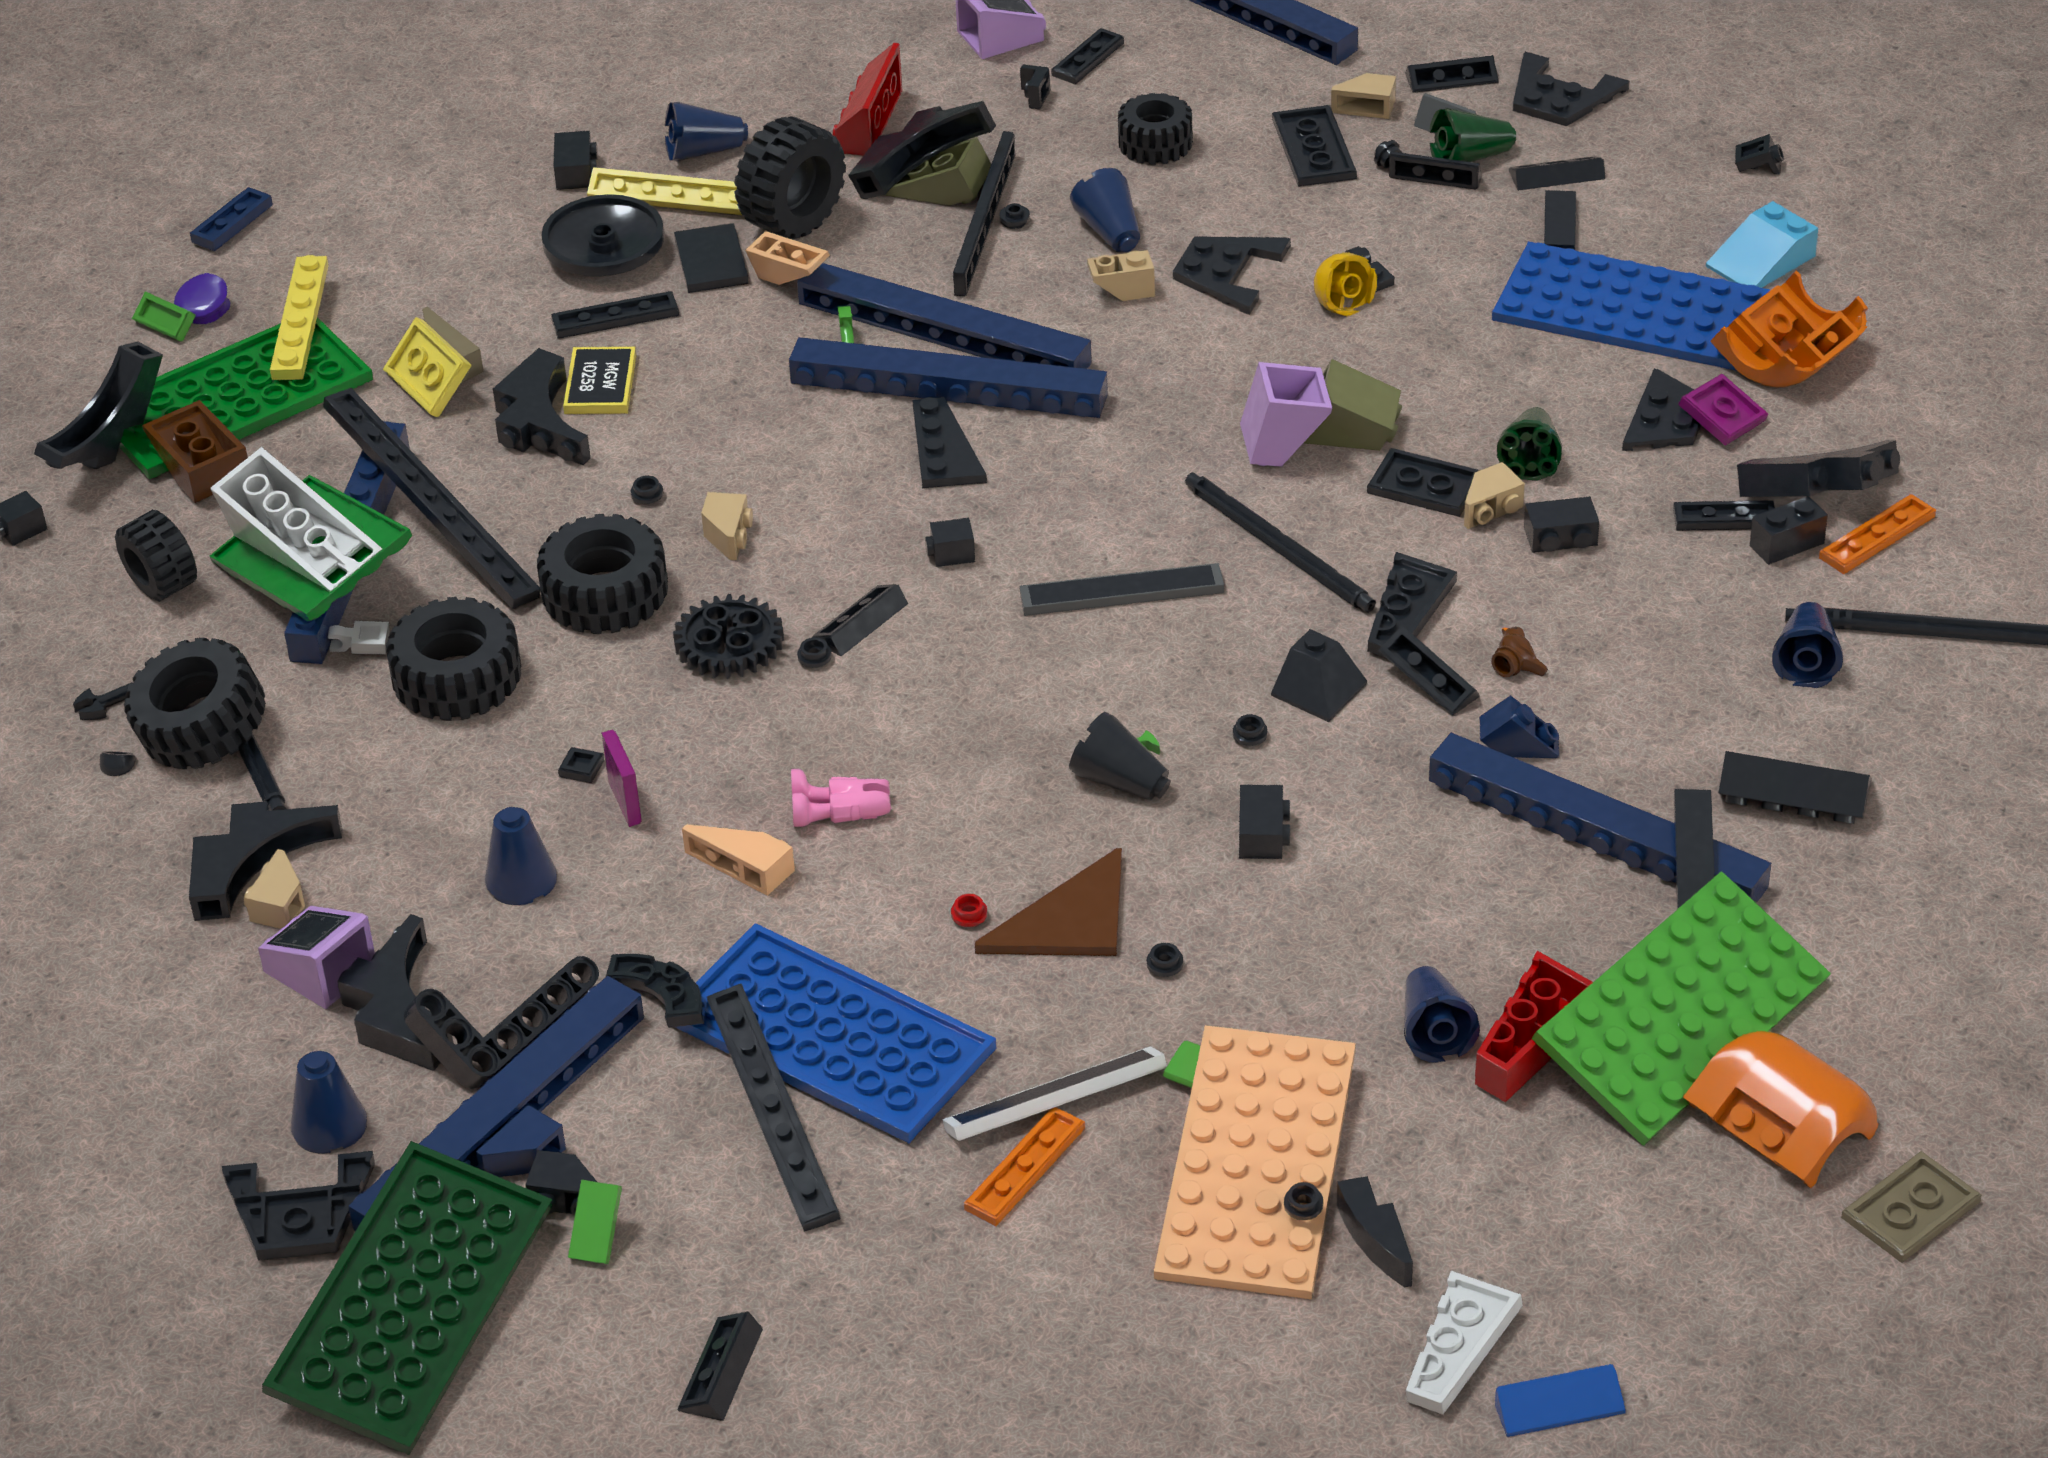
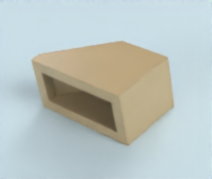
M1366 73L1332 86V112L1389 119L1395 102L1396 76Z

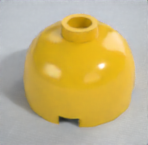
M1342 252L1328 257L1320 264L1314 277V291L1319 303L1327 310L1347 317L1359 312V310L1353 309L1366 303L1370 304L1374 298L1377 288L1375 269L1370 267L1365 257L1352 253ZM1345 297L1353 299L1351 307H1343Z

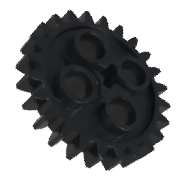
M728 594L726 599L722 601L718 596H714V602L710 604L705 600H701V608L690 606V614L682 613L681 622L675 623L676 631H673L675 653L680 655V662H688L689 670L699 667V675L712 671V678H716L719 673H725L726 679H730L732 672H737L740 677H744V670L746 669L756 673V665L759 664L767 667L768 658H777V651L782 650V641H784L782 619L777 617V610H769V603L767 602L758 606V598L756 597L747 602L743 594L738 600H733L731 594Z

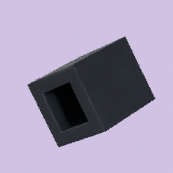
M27 491L21 492L0 503V539L5 538L12 546L48 530L42 506Z
M969 517L930 522L931 536L925 537L927 556H934L936 567L975 562L974 536Z

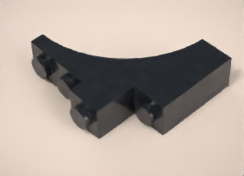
M984 101L942 110L941 106L917 111L902 131L878 136L848 176L860 198L869 199L886 195L899 180L920 164L954 145L992 132L996 124Z
M138 341L119 346L104 381L87 406L61 431L46 440L37 442L34 455L45 460L48 466L62 469L76 463H82L88 468L99 469L115 462L124 429L144 423L163 354Z
M538 348L493 388L496 412L500 414L495 419L498 443H501L506 448H513L521 452H525L528 448L534 446L540 451H547L560 456L565 461H573L584 465L591 459L588 435L569 426L558 416L552 407L557 392L567 381L564 357Z
M1885 440L1862 447L1827 453L1751 459L1737 464L1740 497L1813 496L1827 490H1864L1878 485V480L1899 473L1900 454L1897 450L1896 440Z
M267 801L231 804L229 834L193 837L189 901L194 921L231 918V911L239 893L252 877L263 868L264 864L271 860L277 849L283 850L287 854L314 843L342 839L343 828L338 805L269 811Z
M410 914L402 925L394 930L386 944L374 953L371 961L357 957L352 965L341 973L337 982L342 1005L358 1011L354 1019V1025L359 1044L435 1071L441 1062L409 1029L404 1019L405 1009L416 997L410 988L411 972L419 953L427 943L423 918ZM420 1006L424 1014L432 1016L427 1008ZM446 1033L448 1040L454 1043L453 1036Z

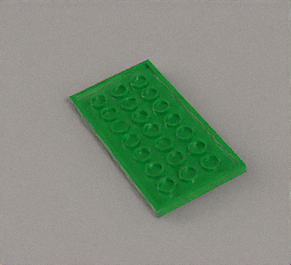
M317 317L304 378L272 380L270 367L280 323L158 376L144 423L124 429L119 448L150 480L169 470L144 432V424L200 400L240 440L323 403L326 396L348 388L354 389L374 380L372 369Z

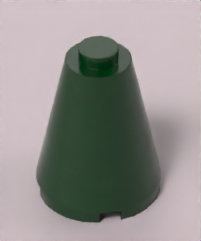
M1450 108L1437 110L1430 124V133H1435V143H1430V151L1432 157L1474 162L1508 152L1516 142V131L1508 121Z

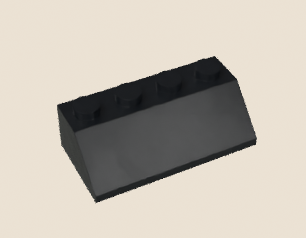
M1725 751L1718 794L1726 795V803L1747 806L1749 799L1761 801V809L1783 812V806L1785 805L1797 807V815L1819 818V812L1834 814L1833 821L1855 824L1856 818L1864 819L1872 777L1867 774Z

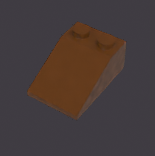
M200 400L143 425L144 432L178 486L194 503L212 496L213 493L210 488L248 458L246 447Z

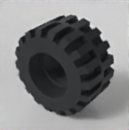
M1166 93L1141 94L1136 98L1127 100V103L1122 104L1118 111V143L1122 154H1127V158L1130 160L1136 158L1137 163L1144 164L1145 161L1149 162V165H1156V162L1168 164V160L1175 162L1180 160V156H1186L1188 151L1191 150L1193 143L1191 107L1187 105L1186 101L1179 100V97L1170 96Z
M152 509L116 530V547L125 570L137 587L151 599L153 598L160 602L197 579L196 563L188 542L178 527L160 511Z

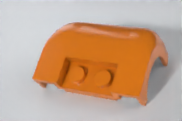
M1796 270L1781 286L1777 285L1734 319L1727 328L1725 326L1721 328L1710 342L1746 378L1765 386L1776 388L1789 387L1813 376L1853 344L1868 327L1866 326L1865 314L1868 308L1859 296L1848 307L1840 311H1830L1822 308L1809 297L1803 286L1801 274Z
M1767 1031L1743 1034L1722 1047L1683 1096L1690 1106L1698 1108L1707 1114L1726 1131L1784 1170L1787 1169L1800 1178L1809 1188L1816 1184L1826 1160L1844 1139L1853 1133H1861L1866 1139L1870 1140L1875 1135L1879 1125L1877 1122V1110L1871 1097L1856 1082L1793 1040L1781 1034Z

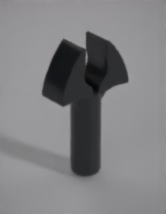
M133 682L102 695H94L89 688L82 692L73 702L74 710L79 712L80 720L106 718L105 709L125 700L129 684H133Z

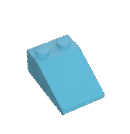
M1772 201L1751 213L1706 262V267L1730 282L1756 285L1762 288L1816 256L1819 228Z

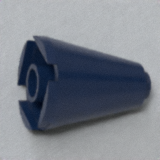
M670 102L667 106L665 126H669V136H665V146L669 160L681 161L742 146L743 141L748 139V125L743 123L741 117L681 102Z
M1098 169L1091 173L1093 177L1084 182L1083 178L1077 182L1070 194L1071 204L1075 212L1116 252H1129L1138 244L1140 232L1128 181L1118 169Z
M1805 602L1795 608L1773 648L1772 663L1775 672L1782 679L1784 677L1789 681H1796L1793 686L1811 688L1825 686L1832 681V677L1842 668L1843 650L1826 610L1815 602Z
M507 807L499 811L493 819L485 885L487 890L494 895V898L501 903L526 905L532 903L533 899L541 895L545 897L553 890L557 882V871L528 812L518 807Z
M1422 966L1414 969L1408 975L1405 987L1404 1036L1409 1048L1416 1057L1431 1063L1445 1062L1442 1056L1457 1054L1460 1057L1466 1054L1474 1046L1480 1033L1478 1015L1474 1007L1436 968Z
M325 1051L310 1052L304 1055L297 1064L291 1117L292 1135L297 1144L309 1152L325 1154L331 1153L330 1150L340 1147L346 1149L355 1144L363 1136L367 1128L365 1108L335 1058Z

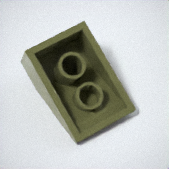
M975 137L954 145L920 164L899 180L886 193V196L949 206L960 202L967 204L978 196L977 193L985 183L992 163L980 141Z

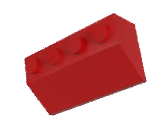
M893 43L869 62L863 74L857 78L855 91L850 92L848 105L842 109L840 122L834 125L832 133L838 139L844 154L864 156L878 136L882 135L903 91L899 43Z

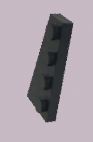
M1396 552L1392 570H1390L1386 590L1383 592L1380 601V609L1376 613L1370 632L1367 652L1385 657L1379 652V649L1402 625L1417 637L1457 582V571Z

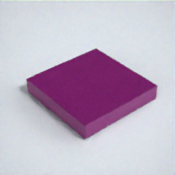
M1723 374L1684 395L1678 404L1725 446L1760 425L1769 415Z
M612 729L601 732L608 783L628 826L641 824L642 818L635 771L616 731Z

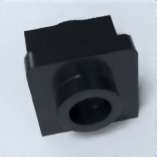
M1023 64L1020 68L1021 90H1024L1025 97L1028 98L1029 108L1040 110L1051 91L1049 67Z
M1770 134L1736 145L1735 164L1739 172L1756 169L1763 164L1769 163L1773 174L1781 173V162L1784 161V154L1781 146L1774 144Z

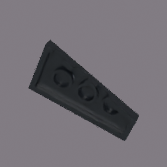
M927 397L912 400L922 489L987 483V474L945 398Z

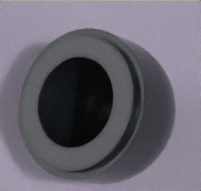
M103 751L100 753V769L108 776L124 775L134 767L135 755L133 753L120 751Z

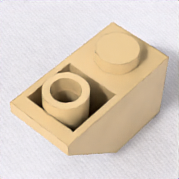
M1148 250L1131 251L1110 256L1102 255L1087 259V265L1093 282L1118 299L1127 301L1155 296L1154 266Z
M1503 462L1475 472L1465 500L1464 526L1467 529L1479 524H1486L1492 519L1507 513H1514L1523 507L1525 483Z
M707 492L701 512L704 537L729 560H737L739 550L746 547V528H751L753 523V509L748 508L747 495Z
M277 849L271 860L264 864L256 882L245 893L244 905L247 907L250 922L282 929L294 917L298 916L305 907L300 882L283 850Z

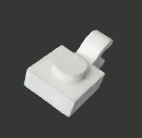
M355 621L354 628L339 625L330 626L328 639H338L331 640L330 652H344L351 647L352 654H386V643L390 633L389 622Z

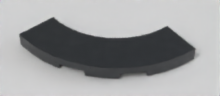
M611 955L606 976L629 988L649 992L660 999L665 1005V1020L668 1028L704 1024L705 1004L699 986L684 968L671 961L668 963L656 961L654 956Z

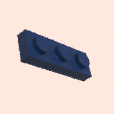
M247 187L191 231V242L216 251L273 206L271 195Z

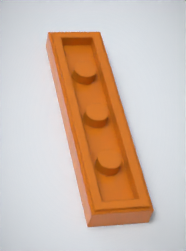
M1910 494L1820 550L1819 559L1845 574L1933 519L1936 515V509Z
M1057 1107L1051 1108L964 1202V1210L997 1226L1083 1132L1085 1121Z

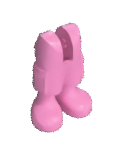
M791 769L794 827H804L812 822L829 818L834 823L855 821L860 818L876 819L877 816L888 814L891 811L889 782L886 779L831 777L829 779V787H815L808 783L803 770Z

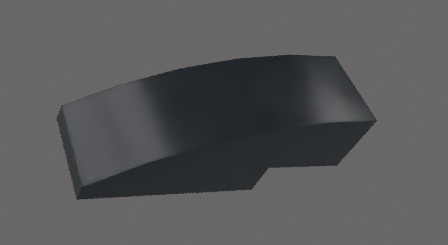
M1368 1176L1337 1181V1208L1356 1244L1387 1276L1404 1288L1411 1287L1413 1261L1393 1203L1377 1205Z

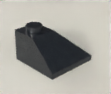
M1309 629L1290 648L1271 691V696L1330 722L1367 684V680L1338 641Z

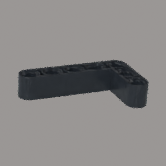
M577 956L573 958L485 1037H482L444 994L435 989H425L415 997L405 1009V1023L459 1083L470 1089L479 1088L578 1001L596 983L599 977V970L595 962L588 957ZM572 973L578 975L582 980V983L576 981L572 976ZM547 995L554 997L558 1005L550 1002ZM420 1006L428 1008L432 1016L424 1014ZM522 1016L528 1018L532 1022L533 1027L525 1024ZM446 1033L454 1036L457 1044L450 1042L446 1037ZM497 1039L503 1040L507 1044L508 1050L502 1048ZM472 1061L480 1064L483 1072L476 1070L472 1065Z

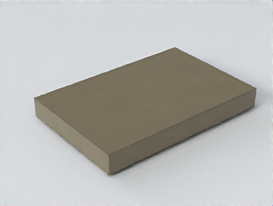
M1920 1151L1842 1211L1841 1218L1903 1263L1979 1204L1982 1194Z

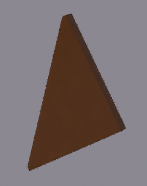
M1122 848L1114 849L976 940L975 954L1117 956Z

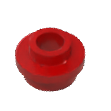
M963 894L955 900L951 907L952 920L963 927L980 925L987 918V906L978 895Z

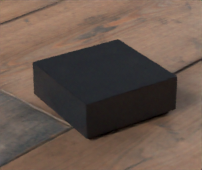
M571 747L558 769L559 777L592 783L604 762V753Z

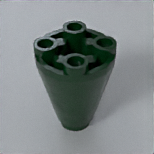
M1533 407L1523 412L1503 430L1497 442V458L1499 463L1503 462L1521 480L1538 481L1552 476L1556 473L1562 459V443L1550 415L1539 407Z

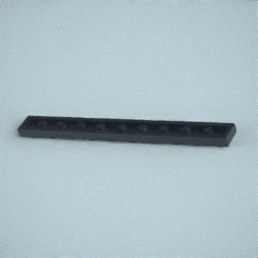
M352 388L324 397L323 408L512 609L540 598L541 591L537 583Z

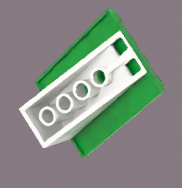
M262 447L210 488L234 534L231 539L209 556L211 561L237 580L240 579L256 591L262 592L285 609H290L306 621L314 620L324 614L333 601L351 592L361 578L375 572L381 566L384 559L403 549L413 536L409 528L311 475H308L301 481Z

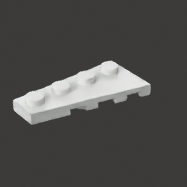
M1451 1271L1447 1280V1291L1445 1295L1441 1296L1437 1306L1438 1314L1434 1325H1430L1426 1335L1427 1344L1424 1352H1420L1406 1388L1407 1401L1444 1414L1522 1308L1521 1294Z

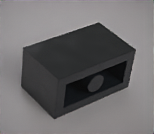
M590 131L554 133L553 168L556 190L589 187L593 167L597 168L598 160L597 142H591Z
M1591 496L1525 503L1524 530L1532 553L1598 546L1599 519Z
M1807 496L1753 516L1749 546L1769 565L1823 545L1825 543L1828 514L1813 499Z
M1240 785L1239 859H1282L1283 846H1290V824H1283V821H1290V800H1283V785Z

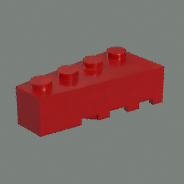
M1537 951L1528 972H1524L1519 980V987L1513 997H1509L1504 1006L1503 1014L1499 1020L1495 1021L1476 1053L1475 1085L1504 1102L1509 1100L1552 1059L1532 1040L1534 1034L1593 982Z

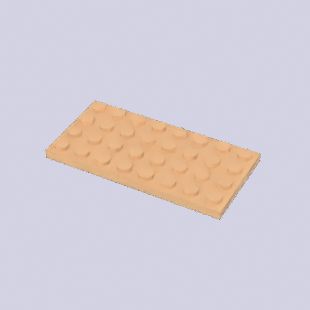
M1205 1025L1154 1268V1279L1312 1299L1356 1053V1043ZM1300 1182L1311 1183L1320 1191L1324 1204L1322 1212L1317 1217L1311 1220H1297L1287 1214L1284 1208V1197L1294 1184Z

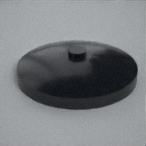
M605 194L581 198L562 206L546 220L541 236L544 253L548 260L556 267L576 275L602 277L625 273L650 261L663 245L664 227L660 214L650 204L634 197Z

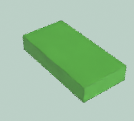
M145 291L132 319L181 342L184 340L196 315Z
M581 1180L568 1258L609 1264L622 1186Z

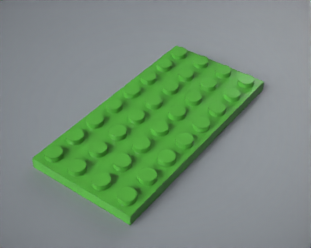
M1721 871L1534 1034L1532 1040L1644 1146L1689 1105V1102L1683 1096L1722 1047L1743 1034L1756 1031L1770 1032L1826 981L1831 973Z

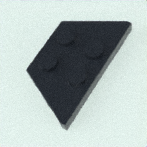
M1654 368L1623 440L1622 450L1633 451V446L1651 445L1652 449L1665 448L1671 445H1693L1701 424L1678 404L1684 395L1694 389L1663 371Z

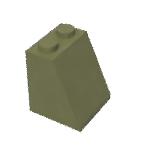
M1331 359L1323 372V377L1331 401L1332 411L1303 444L1380 451L1385 442L1391 443L1396 435L1398 425L1395 422L1402 410V405L1399 404L1401 390Z

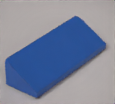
M1613 1364L1497 1387L1495 1392V1408L1507 1437L1625 1414L1626 1412L1617 1372Z

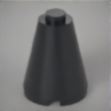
M1103 712L1096 717L1087 728V731L1091 734L1085 742L1079 740L1070 759L1069 769L1077 776L1150 801L1155 796L1161 798L1171 783V780L1168 779L1169 770L1114 715Z

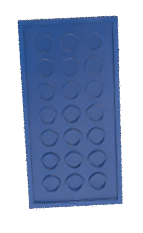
M1528 241L1492 311V320L1736 370L1710 341L1724 326L1727 328L1734 319L1767 294L1770 289Z
M757 923L696 982L705 1004L704 1024L675 1027L729 1054L706 996L741 983L784 1082L907 1143H910L997 1049L995 1037Z

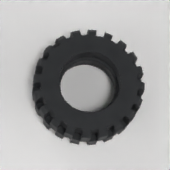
M785 116L775 119V122L771 121L764 125L762 131H757L754 134L751 144L746 145L743 151L745 154L742 160L739 159L737 165L739 171L738 175H735L734 181L737 190L734 193L735 199L738 202L737 206L749 223L773 234L789 239H797L800 236L804 237L811 234L813 228L818 229L823 224L824 218H828L833 212L831 209L834 204L838 203L840 189L844 186L843 173H846V164L843 161L845 158L844 151L838 139L831 132L800 118Z
M594 514L595 517L587 519L585 516L580 517L572 524L567 522L560 526L558 532L553 531L538 552L537 571L541 598L546 611L563 626L568 627L572 625L574 631L582 633L584 630H591L592 634H602V631L611 630V633L620 632L621 628L626 626L629 629L637 626L641 619L646 621L654 614V610L660 608L668 592L665 552L660 537L645 523L641 525L639 520L632 517L625 519L619 514H613L612 516ZM600 572H612L603 575H592Z
M447 597L445 601L439 602L438 599L429 601L427 606L421 607L419 605L412 609L409 616L405 614L398 621L397 626H394L390 632L389 640L386 643V653L393 690L399 701L404 705L406 704V707L416 714L421 711V715L433 719L434 716H439L443 721H451L452 717H460L461 720L469 719L475 713L482 715L489 712V707L501 705L506 700L505 695L510 697L516 688V684L520 681L522 666L515 626L507 614L498 607L495 609L494 605L484 600L479 603L475 598L466 597L465 600H458L457 597ZM452 656H467L457 660L440 661Z
M204 637L195 638L193 642L188 640L177 642L178 646L171 649L166 647L160 651L161 654L156 658L151 657L145 662V668L142 671L138 670L133 677L134 683L129 684L126 692L124 712L127 715L128 723L150 757L156 759L158 763L164 766H173V768L187 769L188 766H191V768L198 769L203 768L206 763L211 762L215 764L222 761L221 758L227 754L233 755L239 750V745L243 742L247 743L252 738L253 729H258L262 720L261 715L265 711L264 689L244 654L233 644L215 638L209 641ZM206 697L197 705L184 710L188 705H190L194 701Z

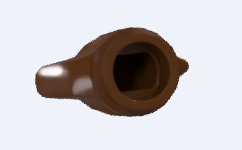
M1520 627L1502 628L1503 638L1499 643V648H1497L1491 658V664L1495 672L1502 677L1515 676L1520 671H1530L1536 675L1544 676L1548 668L1536 658L1530 642L1525 638L1523 629Z

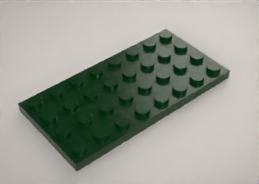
M410 1141L263 1382L262 1393L410 1455L551 1210L552 1199Z

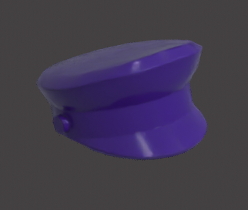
M210 273L200 274L186 281L179 288L174 298L175 305L196 315L192 322L193 324L214 322L222 317L231 305L230 300L226 297L227 285L225 281L219 276Z

